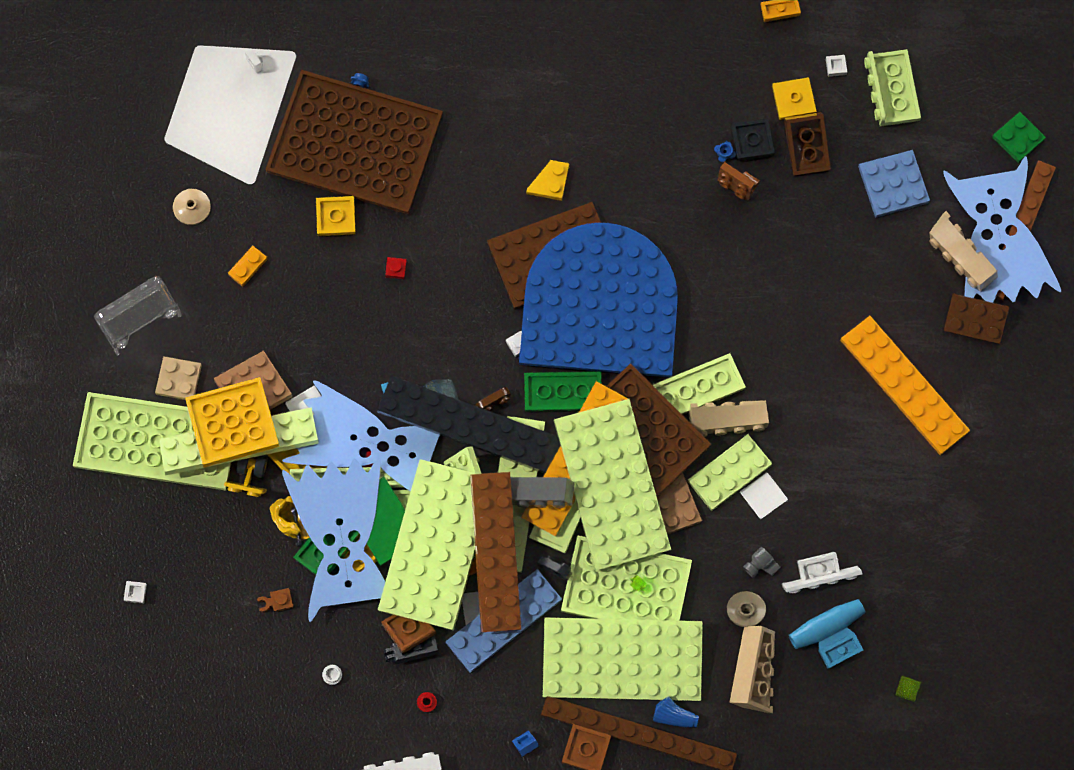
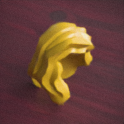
M291 496L285 499L280 498L270 506L272 520L276 523L279 530L293 538H297V534L300 533L301 539H309V535L298 514L299 528L294 522L291 508L295 507Z

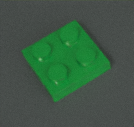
M1018 112L992 136L1017 163L1022 161L1024 157L1031 153L1046 138L1021 112Z

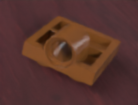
M726 162L720 167L717 180L722 187L731 189L737 197L747 201L752 197L754 190L760 180L745 171L742 174Z

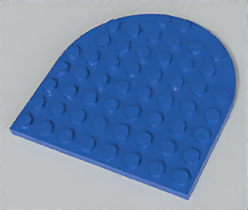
M590 223L576 226L553 238L537 255L527 277L519 365L621 373L631 363L642 375L672 377L677 314V286L674 273L664 254L644 235L628 227L611 223Z

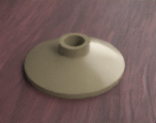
M739 592L728 601L727 614L736 625L742 627L755 626L764 619L766 605L763 599L753 592Z

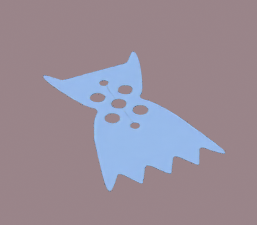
M1024 157L1015 171L957 180L948 172L943 171L949 187L960 204L977 221V226L971 237V241L977 248L976 252H982L995 267L998 278L981 292L977 288H972L966 278L965 296L974 298L976 293H978L985 301L993 302L998 290H1001L1012 302H1015L1021 286H1024L1035 298H1038L1044 282L1048 283L1058 292H1061L1060 285L1038 242L1028 228L1016 218L1026 183L1027 157ZM990 188L994 190L992 196L987 193V190ZM1002 199H1009L1012 202V206L1009 209H1002L1000 206ZM978 203H985L987 205L985 213L980 214L976 211ZM993 214H1000L1002 216L1000 224L995 225L991 222L990 218ZM1008 225L1016 226L1017 233L1015 235L1009 236L1006 234L1005 229ZM985 229H990L993 232V237L989 240H985L981 236V232ZM1001 243L1006 245L1005 250L999 249Z
M313 381L322 396L305 399L303 402L309 408H312L314 413L313 417L319 444L296 448L300 452L299 454L285 458L282 461L285 463L328 466L329 462L332 461L336 467H350L353 458L361 466L374 463L379 457L380 467L384 472L411 492L419 460L430 462L440 435L416 426L389 430L375 415L361 405L318 381ZM369 427L378 428L379 434L376 437H370L367 434ZM352 434L357 435V440L352 441L350 436ZM404 435L407 438L406 444L402 446L396 444V436ZM380 441H385L389 444V449L381 452L377 449V444ZM363 447L371 450V455L367 458L359 455V450ZM411 452L416 454V457L413 459L409 457ZM390 456H396L399 459V464L394 467L390 466L387 463V459Z
M378 457L369 472H366L359 462L353 458L346 475H343L334 463L330 461L322 478L307 464L299 482L288 472L282 470L286 486L300 520L313 543L324 555L318 567L312 589L308 612L309 622L313 620L322 606L381 598L385 580L373 560L364 552V547L369 539L376 514L380 458ZM338 518L343 520V524L340 526L336 524V519ZM356 530L360 533L358 542H351L349 540L348 534L350 531ZM326 534L335 536V543L333 545L327 546L324 544L323 537ZM347 547L350 550L349 557L346 559L340 558L338 556L339 548ZM355 560L364 562L365 568L363 571H354L352 564ZM332 563L337 564L340 568L339 573L335 576L330 575L327 571L328 565ZM346 580H350L352 582L351 587L347 588L345 586Z

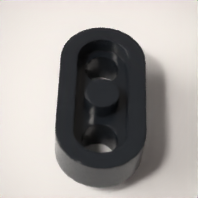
M548 555L546 557L541 556L537 562L547 572L566 581L572 575L570 572L571 568L563 562L558 564L555 559Z

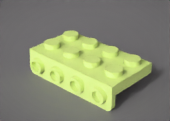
M908 50L873 54L872 51L868 52L867 57L864 58L865 68L869 69L868 84L873 89L871 99L872 103L876 104L874 114L875 119L879 120V125L886 126L920 121L921 115Z

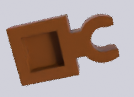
M289 588L270 592L271 598L263 596L257 598L258 602H266L265 607L259 608L262 613L267 612L272 607L274 612L294 608Z

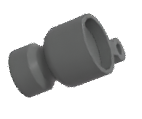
M760 547L752 555L751 562H747L743 566V569L752 578L759 573L760 569L773 576L781 568L763 547Z

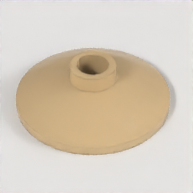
M197 189L182 191L173 202L175 217L187 225H196L203 222L208 217L211 209L207 195ZM193 202L194 206L188 207V203Z

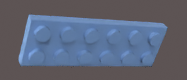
M538 569L518 584L521 618L520 630L481 632L479 615L446 641L448 647L469 673L562 601L561 597Z

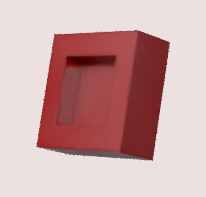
M387 257L386 278L405 279L406 259Z

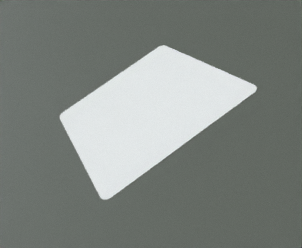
M197 46L168 126L165 142L247 184H253L256 181L296 54L292 51L252 49L254 53L258 52L263 60L261 63L263 70L256 73L246 59L245 52L249 50L248 48Z

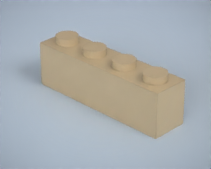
M946 211L929 232V242L935 249L939 248L943 252L942 256L947 262L951 261L955 265V270L960 275L964 274L966 276L967 282L972 288H977L981 292L998 278L997 270L982 252H976L977 248L970 238H964L959 225H953L949 221L951 216Z
M766 400L742 401L739 405H735L733 402H725L720 406H716L714 403H706L702 407H698L697 403H691L688 412L689 422L704 437L715 433L717 436L725 435L731 431H734V433H744L749 429L763 431L769 424Z
M763 626L744 627L730 703L742 708L773 713V706H770V696H773L770 680L771 676H774V668L771 665V659L774 658V631Z

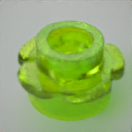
M635 575L633 578H630L632 581L630 585L636 591H645L644 588L648 584L641 577Z

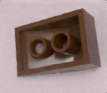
M818 112L785 117L784 124L793 175L831 170L824 115Z

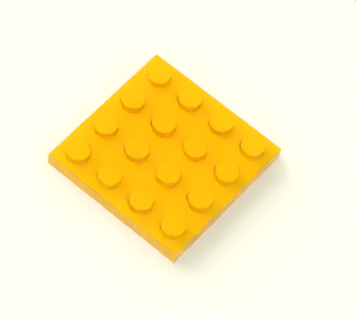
M260 377L185 398L204 468L280 447Z

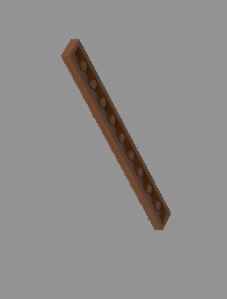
M550 696L546 697L541 716L589 728L611 735V737L717 770H732L737 753Z

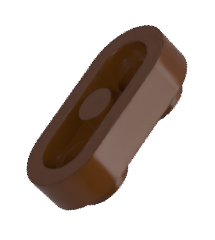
M504 387L480 400L475 406L491 412L497 404L503 405L508 402L511 393L507 387Z

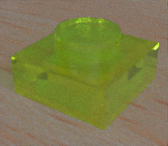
M901 676L895 695L914 702L921 682Z

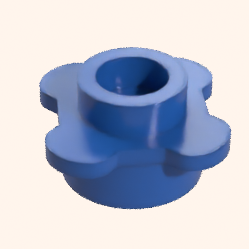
M356 73L351 77L353 85L369 88V78L366 75Z
M728 141L714 148L720 162H725L726 159L735 158L736 156L732 144Z

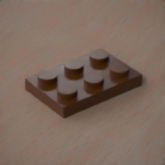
M953 293L944 331L1000 344L1009 306Z

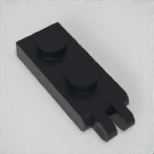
M435 635L402 654L395 643L391 644V648L384 650L386 662H394L395 664L439 654Z

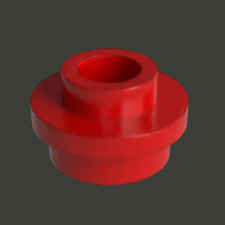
M429 692L422 693L417 699V706L423 712H431L437 705L436 697ZM424 699H429L431 701L430 704L424 705Z

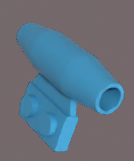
M858 599L835 606L808 620L789 635L790 641L795 649L819 642V653L827 668H830L863 651L855 633L847 627L865 614V609Z

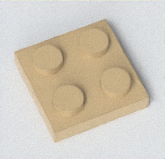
M163 356L155 394L182 400L195 395L202 366L201 363Z

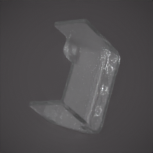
M156 276L99 310L94 315V319L107 342L118 356L120 354L118 349H122L128 344L129 335L160 316L169 319L176 314L178 317L182 315L160 276Z

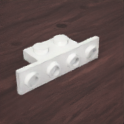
M832 552L798 560L801 579L783 583L782 586L786 592L797 593L802 588L808 587L813 589L823 583L835 584L840 579H855L857 575L862 574V570L858 566L840 570L837 554Z

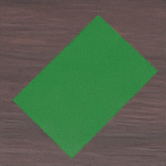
M385 477L379 479L376 514L367 541V545L380 565L393 557L405 514L404 507Z

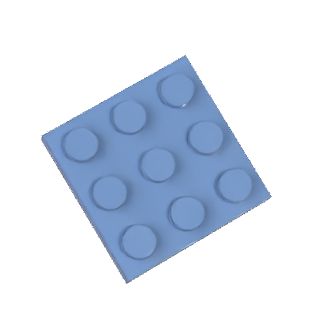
M913 150L859 164L858 167L875 218L930 202Z

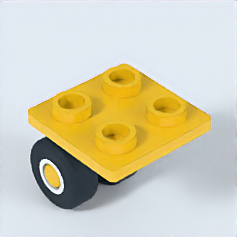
M262 455L257 456V459L247 458L238 460L237 473H247L244 484L227 481L224 483V486L228 487V491L239 493L245 490L248 491L247 495L255 497L266 493L267 489L251 486L250 483L253 470L255 477H264L268 456Z

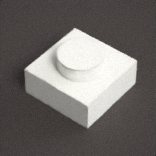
M251 48L245 52L246 59L255 72L258 73L263 70L261 64L263 60L259 53H254Z
M845 55L826 57L828 77L847 74Z
M522 331L506 339V343L515 357L520 355Z
M126 581L124 601L144 604L147 584Z

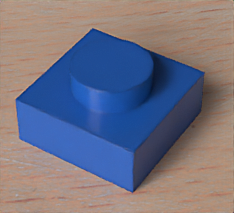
M530 731L525 732L512 741L522 756L539 746Z

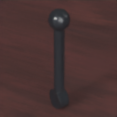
M293 507L291 508V512L294 516V522L297 524L299 528L297 516L298 512L296 508ZM300 533L297 534L296 541L299 547L304 544Z

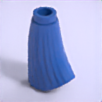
M668 696L656 704L653 721L679 727H697L699 716L679 707Z

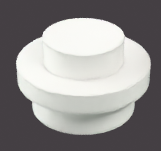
M336 665L327 666L322 673L323 680L329 685L339 683L342 679L341 669Z

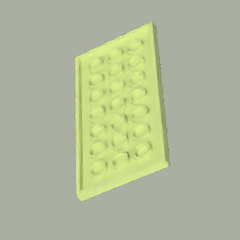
M91 392L87 393L73 462L74 468L226 491L227 487L224 486V483L228 481L231 462L165 475L159 439L194 432L188 407Z
M627 399L554 419L569 477L574 482V495L595 571L671 550L630 400Z
M419 460L379 603V611L454 630L475 555L470 475L477 473Z
M545 618L543 697L663 700L670 696L672 700L701 701L702 621Z

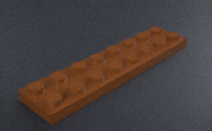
M510 472L471 474L481 632L520 630L521 618Z

